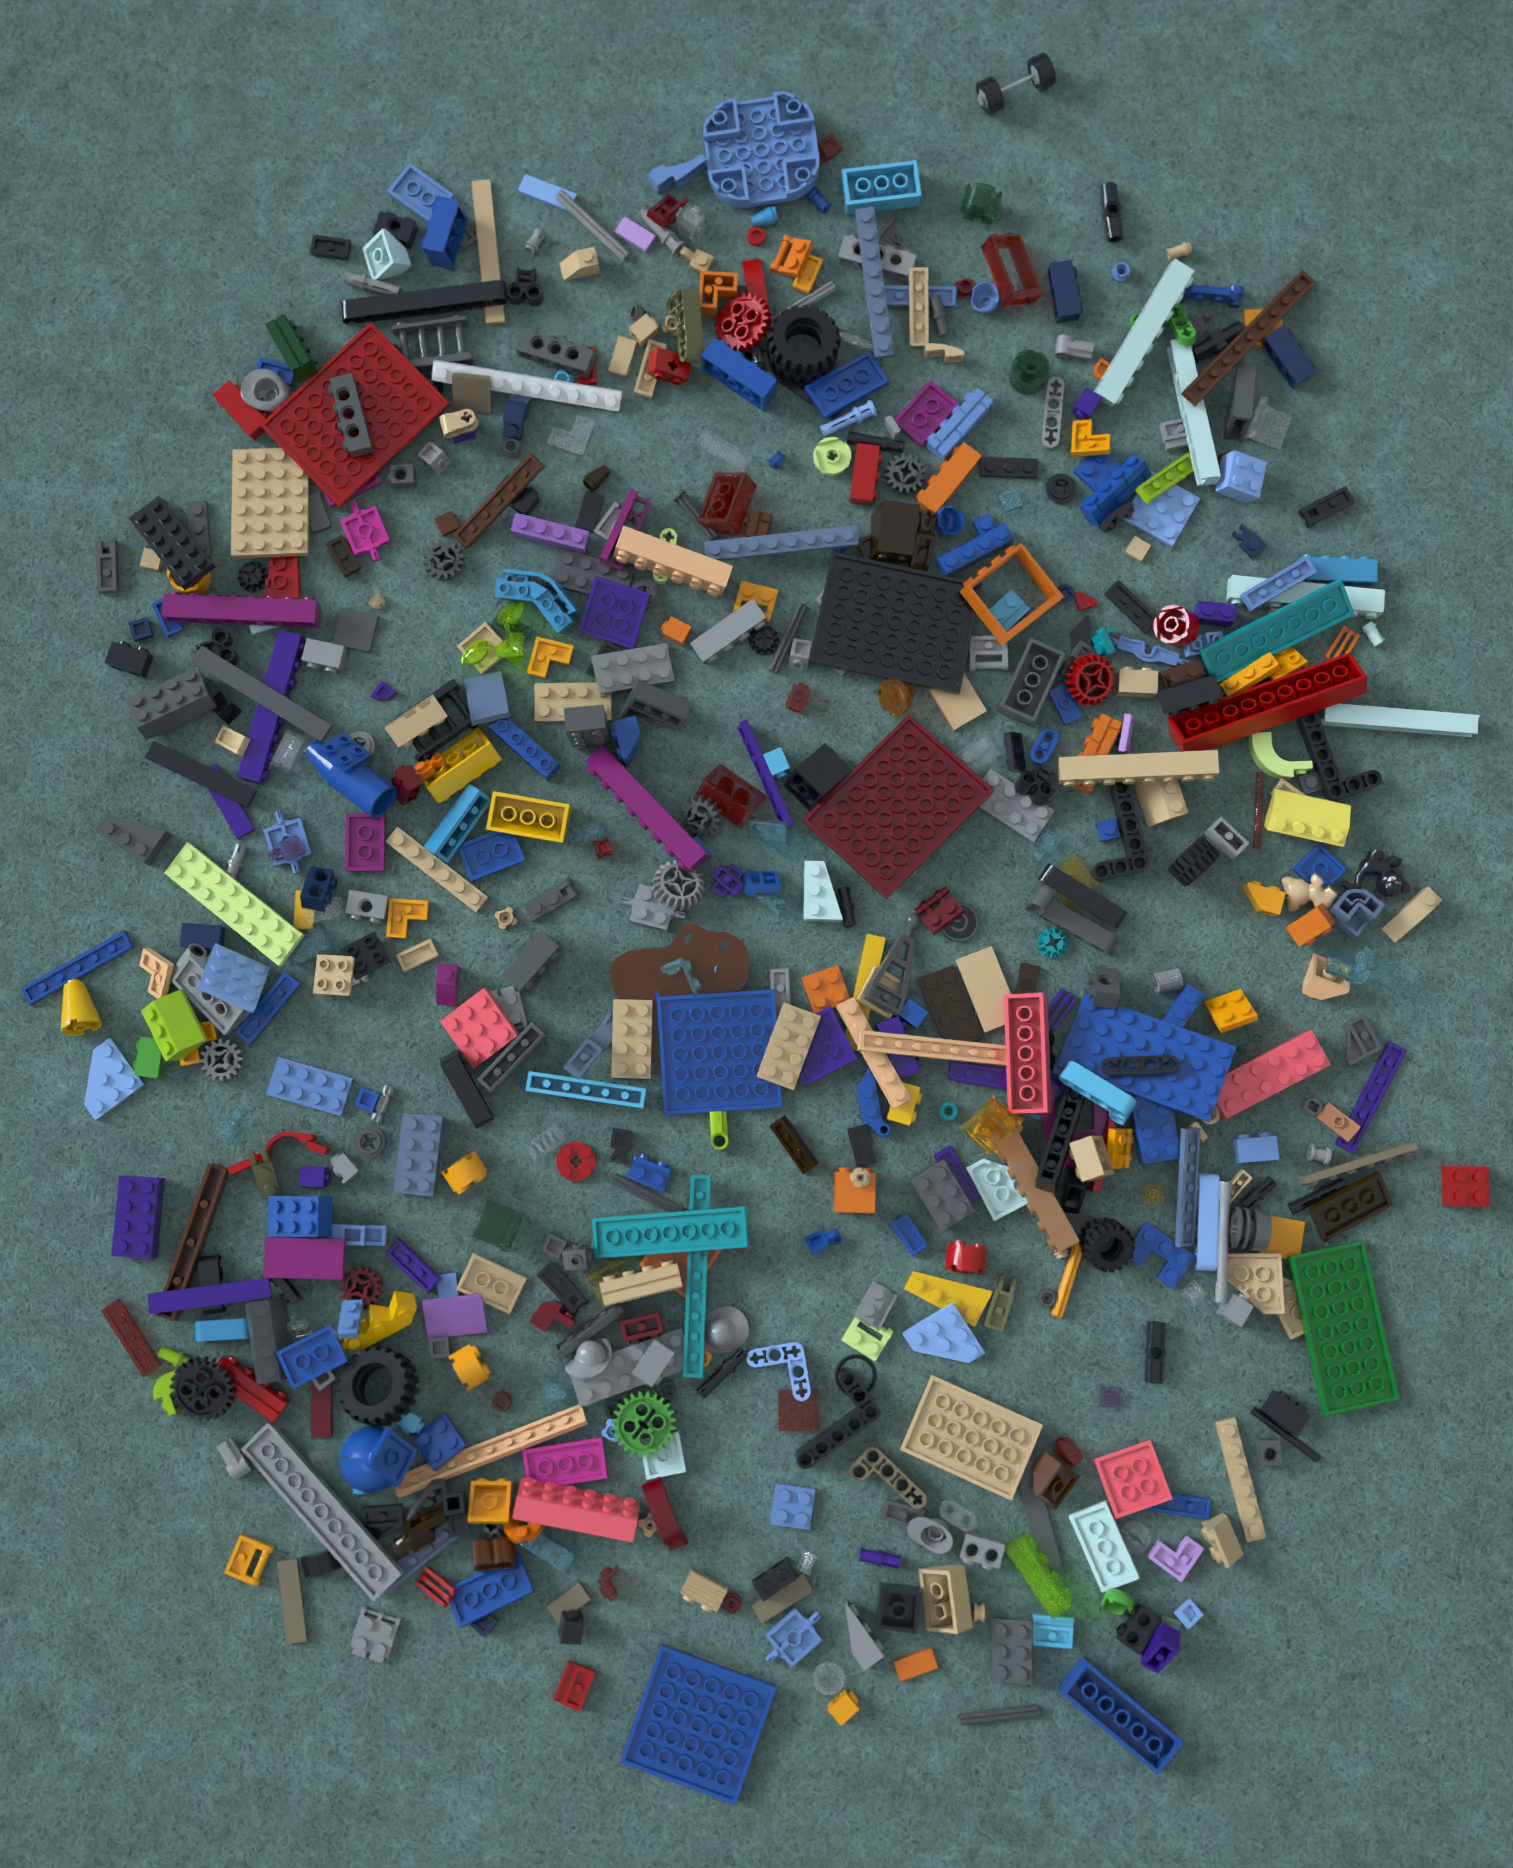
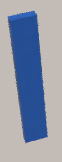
M124 930L22 987L21 990L29 1005L32 1006L64 988V985L69 980L80 979L135 947Z

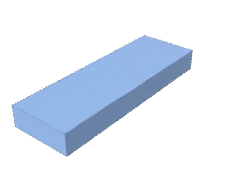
M527 174L524 175L518 189V193L567 212L569 211L556 199L557 193L563 190L574 201L577 198L576 193Z

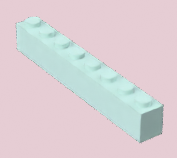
M1176 258L1167 267L1094 390L1095 393L1102 396L1100 401L1110 407L1115 405V403L1119 404L1122 400L1124 388H1128L1134 379L1132 377L1135 370L1138 371L1144 363L1142 360L1145 354L1148 355L1154 344H1152V341L1155 337L1158 338L1164 329L1161 327L1162 324L1170 319L1174 312L1171 309L1174 304L1178 305L1183 297L1182 291L1184 287L1188 288L1193 280L1191 276L1194 270Z
M1231 575L1228 579L1226 602L1242 606L1245 603L1240 595L1268 578ZM1301 582L1258 608L1270 606V608L1280 609L1328 584ZM1344 586L1355 614L1351 617L1363 615L1366 619H1376L1384 612L1385 590Z

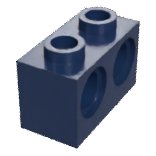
M310 867L300 894L302 908L325 912L327 904L330 905L332 901V890L337 887V878H335L333 869Z

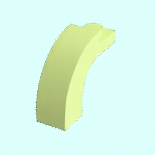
M1258 732L1248 736V746L1252 759L1264 773L1271 777L1290 780L1294 777V772L1297 776L1306 775L1313 768L1312 761H1286L1280 758L1273 749L1271 732Z

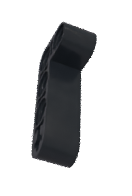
M457 1049L440 1058V1065L475 1128L477 1129L493 1121L494 1117L470 1075L466 1062L462 1060L460 1051Z

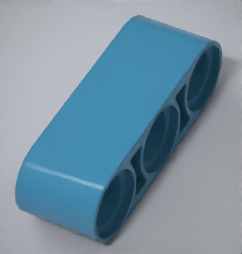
M247 1318L195 1321V1341L249 1338Z

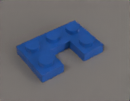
M1144 1222L1134 1237L1135 1244L1133 1246L1135 1247V1252L1131 1253L1133 1255L1131 1261L1141 1266L1152 1250L1167 1261L1156 1278L1174 1289L1195 1258V1255L1183 1247H1176L1173 1240Z

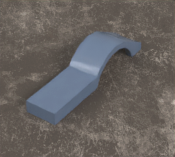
M613 1008L596 1031L583 1042L563 1068L577 1079L584 1075L599 1055L611 1044Z

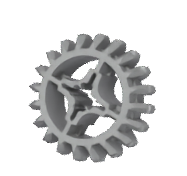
M676 860L672 864L667 862L665 866L661 865L659 870L655 872V877L652 880V891H655V898H660L659 904L666 903L665 908L672 906L673 911L676 910V907L683 911L685 907L689 910L692 905H697L698 901L702 898L704 892V880H701L702 874H696L697 869L692 874L688 870L684 871L677 864ZM673 875L672 879H668V881L664 882V879L666 877ZM688 890H693L691 894L687 896L683 895L684 892H688Z

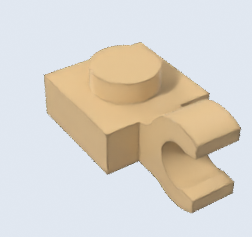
M684 246L679 253L681 254L679 258L690 262L689 268L698 272L708 271L714 259V256L699 249H696L695 253H693Z

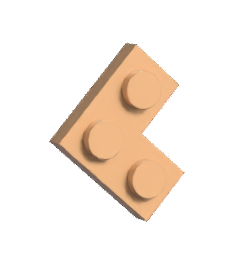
M143 948L139 966L152 974L148 992L157 999L166 996L174 964L151 948Z

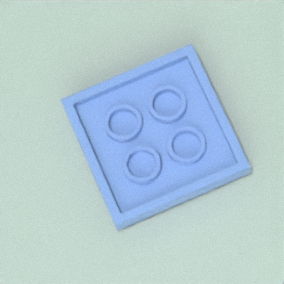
M1150 470L1152 475L1148 479L1156 475V473ZM1178 485L1173 486L1149 504H1146L1137 493L1132 501L1135 505L1133 507L1135 511L1129 520L1125 519L1124 521L1172 548L1200 498Z
M215 943L197 989L253 1013L270 967Z

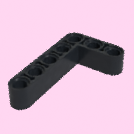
M1314 712L1305 715L1311 719V724L1305 722L1304 716L1297 719L1300 733L1312 761L1314 771H1317L1323 788L1322 793L1326 800L1335 802L1369 791L1381 783L1382 776L1376 770H1369L1342 779L1318 713ZM1311 734H1315L1317 736V742L1311 739ZM1318 752L1323 753L1324 760L1318 758ZM1324 770H1328L1331 773V778H1327L1324 775ZM1367 776L1372 777L1373 784L1368 783ZM1349 782L1354 783L1355 790L1350 789ZM1331 788L1336 789L1337 796L1331 794Z
M1115 782L1110 788L1126 857L1097 863L1091 869V876L1095 881L1102 882L1143 872L1149 865L1130 784ZM1116 785L1123 786L1124 793H1118ZM1120 805H1128L1129 811H1122ZM1126 822H1130L1133 825V831L1126 829ZM1130 841H1135L1138 844L1137 850L1130 847ZM1135 859L1142 862V868H1137L1134 865ZM1117 863L1124 867L1123 872H1118L1115 869ZM1097 868L1104 869V877H1101L1096 873Z
M849 1367L841 1368L838 1371L837 1378L856 1407L796 1451L795 1459L798 1466L802 1469H809L875 1422L880 1416V1410L855 1372ZM849 1373L852 1375V1379L849 1382L842 1381L844 1374ZM862 1390L864 1391L863 1396L859 1399L854 1398L855 1391ZM869 1406L875 1407V1411L871 1415L865 1414V1410ZM857 1418L859 1420L858 1424L854 1427L849 1426V1421ZM841 1430L843 1434L840 1438H833V1432ZM819 1442L826 1443V1447L823 1450L816 1449V1445ZM802 1454L810 1455L809 1460L806 1462H802L799 1459Z

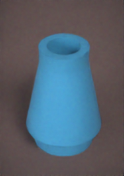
M768 206L756 215L751 216L753 227L775 225V222L779 221L775 206Z

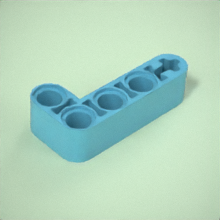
M1069 1061L1059 1076V1080L1108 1110L1109 1117L1120 1125L1125 1124L1135 1108L1136 1100L1132 1096L1073 1061Z

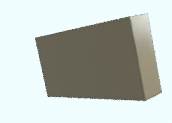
M579 1581L546 1607L556 1622L560 1623L562 1611L577 1610L591 1600V1597Z

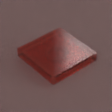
M792 1389L778 1390V1431H819L818 1389H810L811 1394L806 1401L796 1400ZM807 1389L796 1391V1395L799 1394L801 1398L804 1397L805 1393H808Z

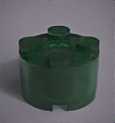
M975 183L974 187H970V184H968L965 188L960 209L963 213V218L967 220L979 218L982 223L992 224V220H995L998 215L1002 192L999 191L998 194L995 192V187L984 183Z
M1031 349L1024 350L1016 355L1009 372V381L1017 392L1023 395L1037 393L1043 388L1050 369L1046 356L1041 352L1038 353Z

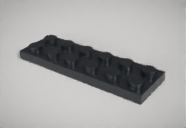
M160 496L129 518L184 590H187L216 568Z

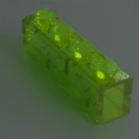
M1023 1532L1005 1545V1551L1050 1617L1054 1619L1072 1606L1071 1599L1073 1596L1067 1587L1063 1589L1059 1583L1061 1578L1055 1570H1050L1047 1565L1049 1561L1043 1552L1039 1554L1035 1548L1037 1543L1031 1535L1027 1536Z

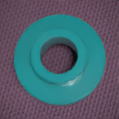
M947 1101L940 1105L939 1115L943 1120L952 1121L958 1116L959 1111L955 1103ZM947 1107L952 1109L951 1115L945 1113Z

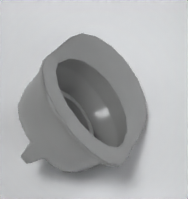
M917 1517L912 1519L907 1526L910 1538L934 1553H946L953 1545V1538L949 1528L940 1519Z

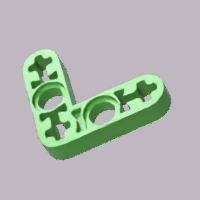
M1174 305L1171 309L1174 311L1168 321H1164L1162 326H1170L1180 345L1191 346L1195 343L1196 331L1184 309L1180 305ZM1140 313L1133 314L1130 317V329Z

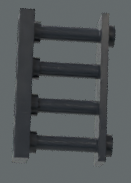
M454 678L432 694L442 708L443 700L446 698L452 699L466 721L456 726L443 708L447 714L444 722L450 729V732L440 737L433 726L428 728V733L434 740V743L427 748H424L417 736L414 737L412 744L418 751V754L414 757L418 762L426 759L430 760L435 751L470 728L472 730L480 725H472L470 712L458 695V690L461 688Z

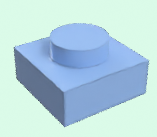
M1190 1598L1174 1612L1187 1629L1191 1628L1204 1615Z

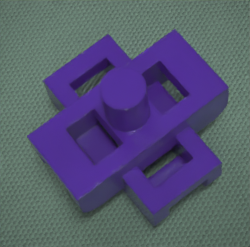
M733 863L728 869L719 864L710 875L716 881L711 889L722 899L728 892L736 897L745 886L739 881L744 873Z

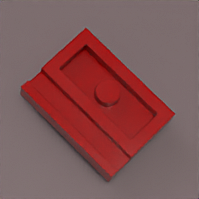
M568 1660L553 1701L562 1703V1705L580 1712L596 1670Z

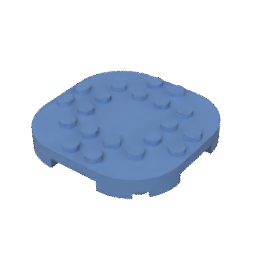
M773 92L772 97L739 102H736V98L728 99L717 105L710 117L706 118L703 138L709 182L716 196L726 204L739 208H750L789 202L801 198L815 185L820 172V160L814 116L807 103L797 99L796 95L788 92Z

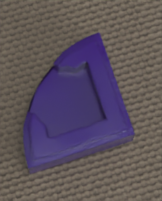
M381 681L371 694V697L375 700L386 701L387 699H392L398 693Z

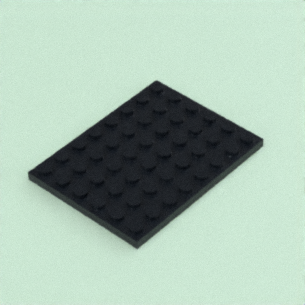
M832 551L809 663L959 695L976 616L974 609L959 592L965 587L963 583L967 580ZM982 583L973 588L979 597Z

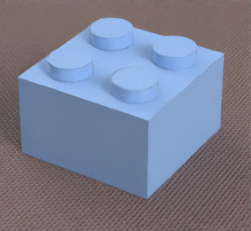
M1236 450L1223 455L1220 464L1221 478L1216 484L1215 492L1245 503L1259 499L1267 462Z

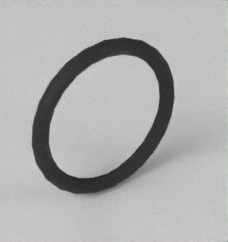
M859 1354L843 1358L835 1370V1381L838 1388L847 1395L838 1381V1371L846 1361L861 1359L870 1366L873 1373L872 1382L867 1388V1391L870 1392L877 1379L873 1363L865 1356ZM864 1391L854 1393V1397L863 1396Z

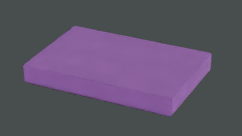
M483 1293L426 1299L422 1302L428 1339L488 1332Z

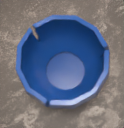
M380 1426L361 1428L353 1431L343 1442L339 1457L355 1458L339 1460L341 1473L351 1488L366 1493L384 1490L392 1485L400 1487L418 1450L390 1428L386 1429Z

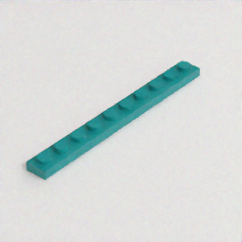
M691 1175L689 1211L710 1209L711 1175ZM708 1250L688 1252L683 1377L703 1378Z

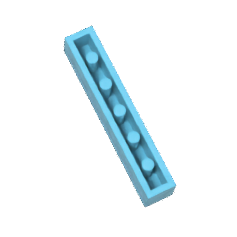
M528 1071L525 1090L642 1109L645 1108L647 1095L646 1088Z

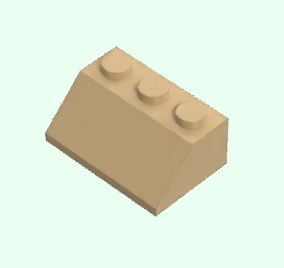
M1177 779L1170 783L1154 780V783L1145 784L1143 781H1135L1133 784L1147 828L1184 817L1188 814Z
M944 1565L919 1569L926 1630L959 1634L973 1628L965 1565Z

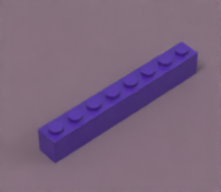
M279 629L263 684L291 700L289 694L296 685V678L294 677L296 671L300 670L301 660L299 659L304 651L306 642L300 634ZM257 704L248 736L251 740L242 757L237 777L241 780L264 785V782L268 781L270 776L269 764L275 759V751L273 750L275 744H278L281 734L279 729L280 726L284 725L285 720L260 704Z

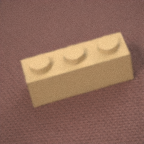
M1240 1169L1230 1181L1232 1182L1230 1203L1252 1179L1243 1169Z

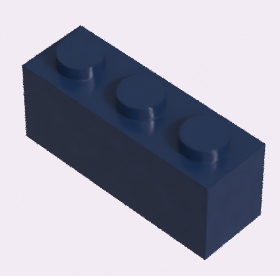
M1072 260L1049 263L1047 272L1056 323L1079 320L1080 315L1083 313V304L1079 302L1078 298L1080 296V287L1075 281V278H1077L1076 267H1073Z
M1285 325L1273 331L1260 342L1292 389L1316 372L1314 364L1311 360L1307 359L1302 346L1296 343L1293 333Z

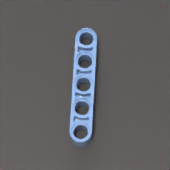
M1198 1173L1197 1225L1195 1227L1197 1243L1194 1246L1196 1258L1195 1271L1215 1272L1217 1270L1219 1174Z

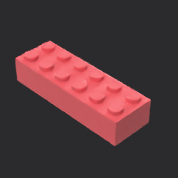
M1047 994L1004 995L1008 1114L1052 1113Z
M1312 1030L1305 1031L1229 1070L1216 1103L1221 1119H1227L1330 1066L1331 1064Z
M530 1477L521 1478L512 1519L633 1542L640 1501L631 1497H617L611 1493H597L591 1489H577L571 1485L561 1486L551 1481L541 1482Z

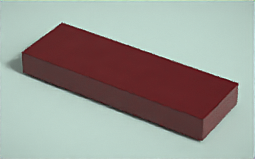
M311 1380V1437H332V1382L319 1391Z

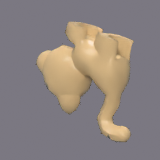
M1316 872L1311 875V884L1306 883L1303 879H1294L1289 876L1281 880L1284 892H1286L1287 908L1290 912L1298 910L1300 906H1304L1309 900L1313 902L1314 908L1323 903L1329 911L1338 893L1330 885L1323 888V879Z

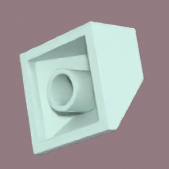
M386 229L378 232L362 248L372 279L381 281L403 274L411 266L406 248Z

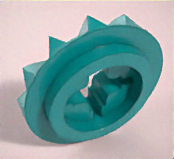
M1055 927L1043 930L1037 939V947L1040 953L1052 959L1061 957L1069 945L1063 930ZM1050 936L1053 940L1060 939L1056 944V949L1053 946H1045L1050 942Z

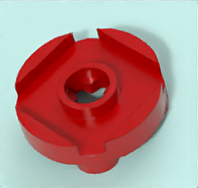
M571 1142L560 1149L556 1159L557 1169L561 1176L570 1181H582L594 1171L596 1156L586 1144ZM574 1156H578V1159L582 1160V1163L578 1164L576 1168L574 1164H571Z

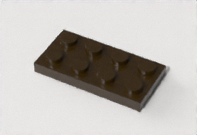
M954 965L917 979L941 1039L973 1042L983 1038Z
M1375 1171L1309 1206L1308 1209L1320 1239L1326 1242L1393 1206L1381 1173Z

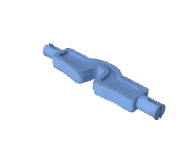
M1109 636L1113 646H1116V650L1132 654L1144 663L1158 662L1175 667L1190 661L1180 658L1179 653L1158 645L1152 648L1151 654H1146L1144 651L1146 643L1144 641L1120 636L1119 639Z

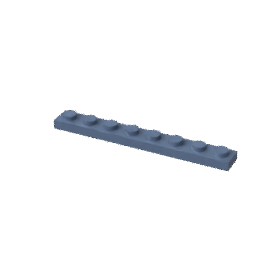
M874 207L855 209L874 359L893 357L894 353Z
M856 525L704 542L705 556L718 561L855 547L859 545Z

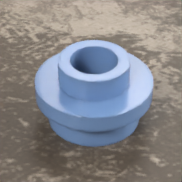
M1124 262L1117 263L1113 266L1111 275L1116 281H1125L1130 276V268ZM1122 270L1124 274L1120 275L1117 271Z

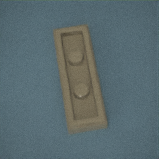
M801 1573L795 1581L764 1602L762 1599H759L751 1604L760 1622L764 1623L812 1593L813 1589L804 1573Z

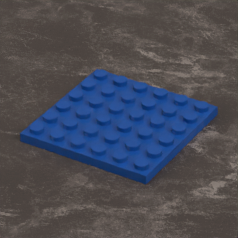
M775 989L657 997L664 1115L782 1107L781 1085L756 1077L777 1021Z
M661 1643L620 1763L736 1805L772 1702L776 1685Z

